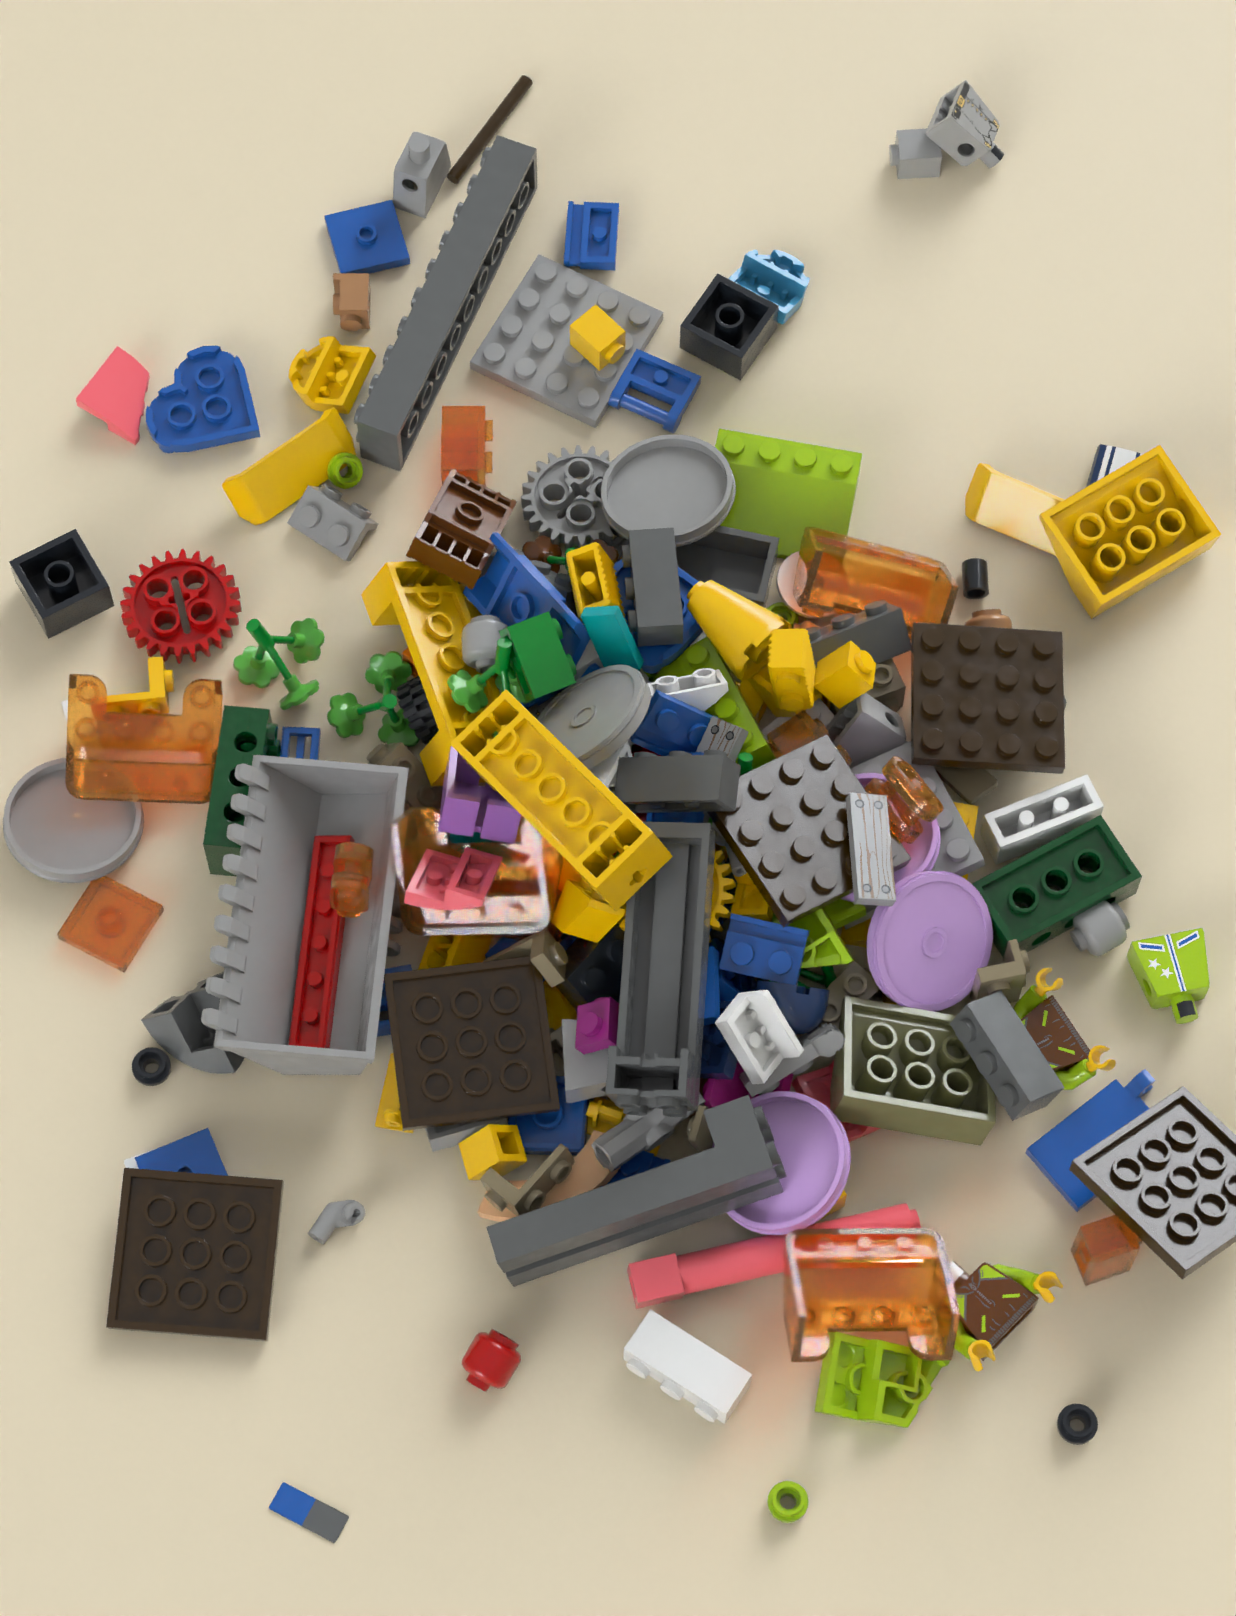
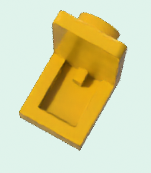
M163 657L148 658L150 692L91 697L90 706L94 719L115 722L123 717L140 716L142 718H154L160 714L169 713L168 692L175 691L172 670H166Z

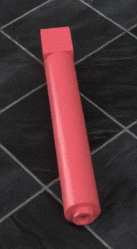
M903 1203L812 1224L805 1229L790 1234L764 1235L677 1256L676 1253L629 1263L627 1273L636 1309L682 1299L687 1294L915 1242V1233L921 1232V1225L916 1209L909 1210L908 1205Z

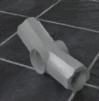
M700 1092L698 1106L704 1105L706 1102ZM651 1108V1110H647V1115L644 1116L626 1115L623 1118V1122L601 1135L591 1146L600 1164L613 1172L643 1150L651 1151L674 1133V1127L687 1119L695 1111H687L686 1117H669L663 1115V1109Z

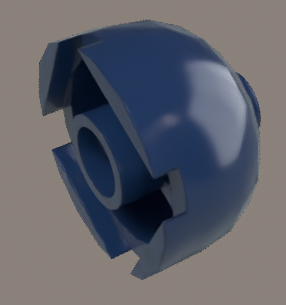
M752 980L750 991L768 990L789 1026L794 1031L795 1036L796 1034L812 1032L825 1017L830 990L813 987L809 989L798 985Z

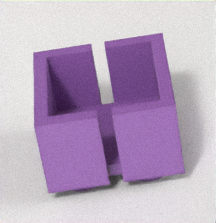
M451 746L443 780L438 831L473 837V832L481 833L480 838L515 844L521 815L487 783L485 786H479L480 776Z

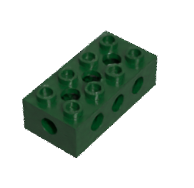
M224 705L203 841L210 874L236 876L224 870L222 866L224 855L234 854L240 856L241 845L227 838L228 825L236 823L244 826L245 815L231 808L232 795L240 793L248 796L249 785L236 779V766L239 764L252 766L253 755L280 757L281 740L277 739L278 724L272 723L270 709Z
M1099 815L977 880L972 885L979 891L987 904L992 920L993 943L1004 958L1009 940L1017 939L1020 950L1029 952L1074 927L1073 918L1098 903L1107 901L1110 904L1113 902L1118 904L1133 896L1137 892L1142 875L1103 817ZM1049 887H1054V888L1058 889L1059 891H1054V890L1050 889ZM1017 904L1024 905V906L1027 907V908H1020V907H1018V906H1016V905H1017Z

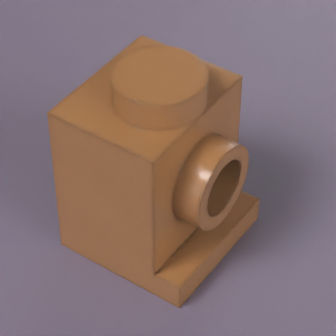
M333 273L335 291L333 294V314L340 315L341 329L346 331L370 329L371 289L369 273Z

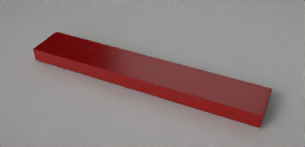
M351 835L314 836L288 1045L330 1049L355 842Z

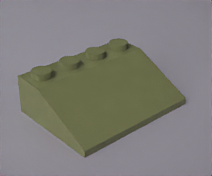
M849 996L843 998L839 1030L844 1035L845 1044H843V1048L840 1051H836L830 1086V1110L833 1111L841 1122L980 1146L996 1123L995 1093L983 1074L979 1072L976 1063L963 1043L957 1038L954 1029L950 1025V1022L956 1015Z

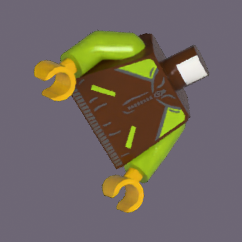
M1043 968L1036 975L1037 986L1032 985L1017 1001L1013 1009L1065 1087L1063 1090H1073L1094 1077L1097 1069L1103 1071L1112 1070L1115 1067L1116 1061L1108 1059L1101 1064V1054L1107 1052L1110 1048L1097 1045L1090 1050L1054 996L1051 995L1047 998L1046 992L1060 989L1063 985V979L1058 978L1052 986H1048L1045 978L1053 968Z
M952 1261L938 1276V1279L953 1292L946 1300L943 1309L945 1312L943 1321L949 1344L964 1357L971 1360L975 1371L983 1370L980 1359L984 1361L989 1357L992 1361L996 1360L993 1351L1035 1309L1039 1299L1035 1294L1040 1293L1045 1302L1052 1303L1055 1297L1048 1289L1054 1286L1063 1288L1061 1281L1051 1271L1037 1274L1001 1264L992 1266L986 1262L982 1263L969 1275L955 1261Z

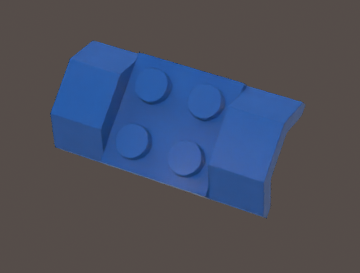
M492 532L489 539L497 552L486 574L477 580L473 590L466 586L463 594L482 615L496 616L507 626L549 611L551 618H556L562 629L563 639L560 642L565 654H570L575 666H577L590 641V636L583 623L565 605L566 599L525 555H519L499 533Z

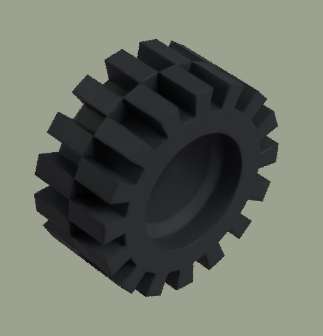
M418 675L397 687L398 692L396 694L400 700L398 701L399 706L404 710L402 714L410 722L408 724L411 730H415L416 737L421 739L422 743L426 745L439 729Z

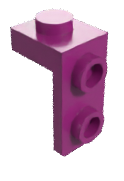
M600 997L595 999L594 1002L577 1007L575 1049L585 1055L607 1049L609 1046H617L619 1003L611 997Z

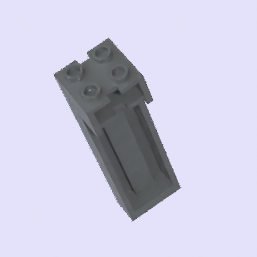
M643 822L654 832L673 857L627 901L617 1046H609L605 1094L616 1106L623 1109V1113L627 1115L644 1116L647 1115V1110L659 1108L663 1109V1115L686 1117L687 1111L698 1112L716 832L711 823Z
M749 1095L704 1110L703 1113L715 1147L486 1227L497 1264L503 1273H506L512 1286L515 1287L783 1193L780 1179L787 1176L775 1147L774 1138L762 1106L754 1108Z

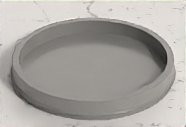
M661 435L645 439L630 446L613 460L602 480L601 506L607 522L625 539H629V530L674 527L675 546L680 547L704 538L720 526L734 503L736 483L728 461L711 444L686 435Z
M628 665L607 666L583 676L575 684L564 689L549 703L537 720L590 770L614 754L634 734L648 711L651 691L643 675L637 669Z
M85 757L60 758L41 764L29 771L17 782L10 792L3 817L4 838L14 858L35 875L60 883L88 882L116 870L136 849L144 826L142 804L129 779L111 765Z

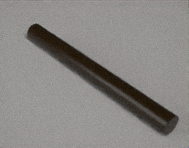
M522 75L448 172L447 178L454 184L459 183L532 86L533 82L529 77Z

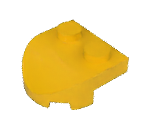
M335 336L319 338L320 345L308 352L305 349H301L295 356L289 368V379L296 393L311 409L325 412V410L334 407L338 413L349 414L376 355L370 347L341 345Z

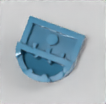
M755 249L745 254L742 266L728 279L779 305L778 323L783 325L801 307L810 277L805 276L803 273L804 264L794 256L780 250H773L771 255H758V251Z

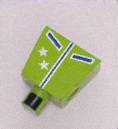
M1203 928L1132 941L1127 953V959L1152 1009H1160L1171 1006L1177 1024L1196 1020L1199 1016L1194 1001L1205 998L1210 984Z

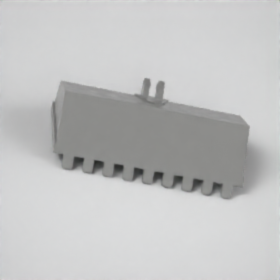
M253 755L252 766L247 764L236 766V779L249 785L248 796L240 793L232 795L231 808L245 815L244 826L236 823L228 825L227 838L241 845L240 856L234 854L224 855L222 864L224 870L237 876L236 886L229 884L220 885L218 893L219 899L233 906L231 917L218 915L215 917L214 922L215 930L228 936L227 948L219 945L213 946L210 951V960L224 967L223 979L218 977L207 978L205 987L207 993L220 998L219 1010L213 1008L203 1009L201 1021L204 1025L216 1030L214 1047L223 1051H231L283 1075H360L368 1063L372 1064L375 1057L386 956L392 957L400 954L401 948L398 943L389 939V934H399L403 931V923L401 920L391 916L409 768ZM351 835L355 842L330 1049L288 1045L314 836Z

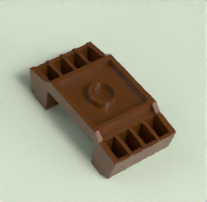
M452 468L416 533L406 556L423 563L422 565L424 566L427 565L437 570L438 573H442L452 578L453 581H458L473 590L494 548L489 538L492 532L501 535L517 501L514 499L510 500L501 495L500 492H495L487 488L485 484L481 485L472 480L471 477H466Z

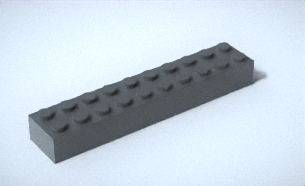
M497 135L492 147L487 146L480 162L481 169L478 175L473 174L468 183V196L464 203H458L454 212V224L451 230H446L442 235L439 245L440 253L437 259L432 258L426 269V281L423 287H417L411 301L412 310L408 317H402L397 329L398 338L394 346L389 345L383 357L384 367L380 375L375 374L369 385V397L366 403H361L356 410L354 424H357L356 442H359L361 458L401 472L538 188L537 148Z

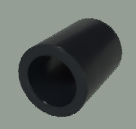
M971 558L962 562L964 597L968 599H981L988 596L987 561L984 559Z

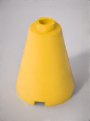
M713 580L705 583L699 581L687 594V599H689L687 609L732 673L741 681L742 678L745 680L751 679L769 663L770 632L773 629L792 628V625L785 618Z

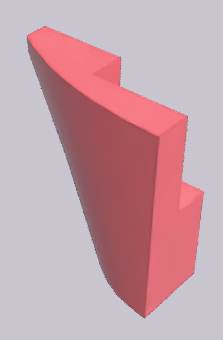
M117 346L77 396V406L106 422L109 431L136 445L140 439L139 427L141 416L144 415V397L148 391L149 372L134 357Z

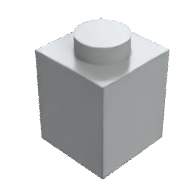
M928 128L897 130L895 144L889 145L890 166H896L898 179L939 177L942 151L941 147L925 134Z

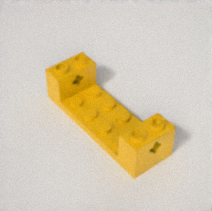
M419 561L386 562L361 596L372 626H401L439 729L419 755L430 785L443 786L450 748L452 746L450 743L500 695V692L495 685L494 676L486 681V686L484 687L488 704L484 708H480L476 713H470L464 705H458L451 696L452 690L447 684V679L451 675H455L459 670L467 671L472 677L476 674L481 675V673L476 671V668L468 666L462 658L461 634L463 628L470 623L472 618L458 581H453L452 578L438 573L437 570L427 565H422L423 563ZM480 777L479 783H485V781Z
M505 689L450 743L468 765L549 842L615 911L622 907L673 857L654 832L508 690ZM497 731L498 734L492 738L491 735ZM618 850L620 854L614 858L612 855Z

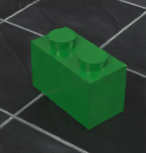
M549 611L499 630L501 638H509L512 641L510 662L526 702L576 683L574 675L577 674L575 663L570 654H565L560 642L563 639L562 629L557 619L551 618Z

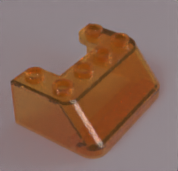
M805 527L793 586V595L798 606L802 608L803 613L818 618H823L824 613L832 612L839 615L848 613L854 615L864 611L865 605L884 600L886 603L902 609L910 640L913 622L948 624L959 586L944 563L927 556L828 530Z
M70 674L65 784L69 793L81 800L204 804L209 802L222 722V680L198 679L189 683L183 693L182 715L106 712L107 688L104 682L94 675Z
M410 807L390 824L401 918L404 926L411 933L420 936L538 933L553 919L563 857L522 816L519 823L521 841L514 844L506 842L450 843V834L438 831L440 810L433 807ZM469 847L503 857L502 864L481 907L463 910H438L404 903L406 890L426 849L461 858L465 848Z
M927 1228L797 1229L790 1232L785 1239L783 1317L791 1362H816L825 1358L830 1347L828 1332L906 1331L909 1349L915 1356L930 1361L952 1360L960 1320V1310L943 1238L937 1232Z

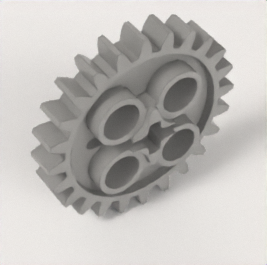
M577 445L574 454H569L565 448H561L560 458H557L552 453H548V464L541 461L536 462L537 472L528 471V483L522 484L523 495L521 496L524 521H529L531 532L538 531L539 536L551 537L552 544L559 545L564 543L565 552L568 548H572L573 545H577L580 548L591 544L595 539H602L607 545L612 546L613 534L623 538L607 522L601 506L602 480L608 467L613 462V460L609 461V451L606 450L600 456H596L595 447L592 446L587 454H582L580 445ZM558 499L559 501L552 502L550 500ZM577 520H586L585 522H576Z

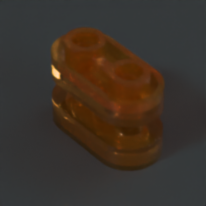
M893 756L882 768V773L887 780L884 782L878 778H872L864 789L867 794L887 795L890 831L897 836L901 844L903 842L912 844L923 833V827L918 820L922 818L927 822H933L944 808L940 800L915 769L903 759Z
M346 842L340 843L335 847L334 874L332 875L330 887V906L337 910V914L342 917L356 918L360 916V913L366 912L369 908L374 850L367 845Z

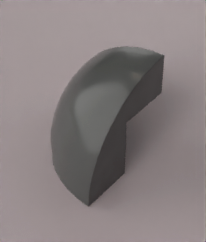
M224 972L214 975L212 977H218L223 979ZM207 979L198 982L197 987L185 995L172 996L141 1020L150 1035L165 1051L182 1063L198 1070L217 1074L234 1073L245 1058L231 1051H223L214 1047L216 1030L204 1025L201 1021L203 1009L213 1008L219 1010L220 998L206 992Z

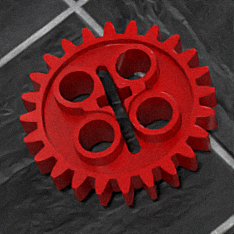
M181 549L179 557L173 559L172 554L166 551L165 561L160 562L157 557L152 556L153 566L151 568L143 564L139 565L141 577L130 574L129 579L132 587H123V594L126 599L120 601L122 612H125L121 617L123 624L127 626L128 637H136L135 643L138 649L147 645L146 649L149 657L160 651L164 662L172 654L175 655L177 663L181 664L183 656L189 654L190 659L196 662L197 652L202 651L204 655L210 657L209 646L213 644L217 648L222 649L221 636L233 637L230 626L239 625V618L236 613L242 612L241 603L238 600L240 598L239 588L234 587L235 580L233 575L226 576L227 572L224 564L215 567L213 556L208 557L202 562L200 551H196L190 559L187 558L185 550ZM173 579L179 581L191 629L188 634L184 633L171 583ZM193 583L203 584L197 589L187 588ZM156 592H166L160 598L151 597ZM201 615L211 616L208 620L205 621L195 620L198 616ZM166 623L175 624L168 630L159 629Z

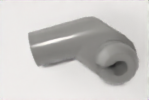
M355 1200L329 1203L308 1232L309 1236L317 1242L325 1244L335 1228L353 1226L360 1223L365 1217L364 1206Z

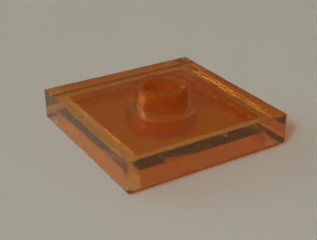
M103 876L89 883L57 935L60 940L125 972L163 913L164 908L163 905L107 876Z

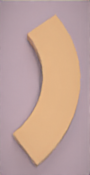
M596 1130L593 1131L586 1145L573 1158L575 1162L568 1177L563 1182L556 1183L546 1194L545 1201L540 1208L605 1186L614 1177L620 1167L613 1172L604 1168L597 1160L591 1146L604 1133ZM527 1180L507 1181L517 1189H520ZM485 1196L477 1211L481 1218L502 1222L516 1217L507 1208L502 1212L499 1211Z

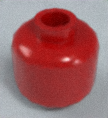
M491 1329L489 1334L486 1332L478 1333L462 1358V1366L469 1372L466 1380L485 1392L488 1391L490 1386L497 1389L505 1388L521 1362V1355L516 1351L519 1344L494 1329Z

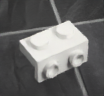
M768 990L738 993L715 1022L752 1084H764L784 1058L799 1057L804 1051L794 1031L789 1026Z

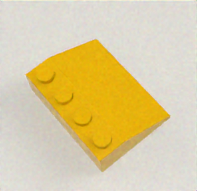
M1161 445L1156 446L1039 515V519L1067 581L1091 619L1210 550L1221 536V533Z

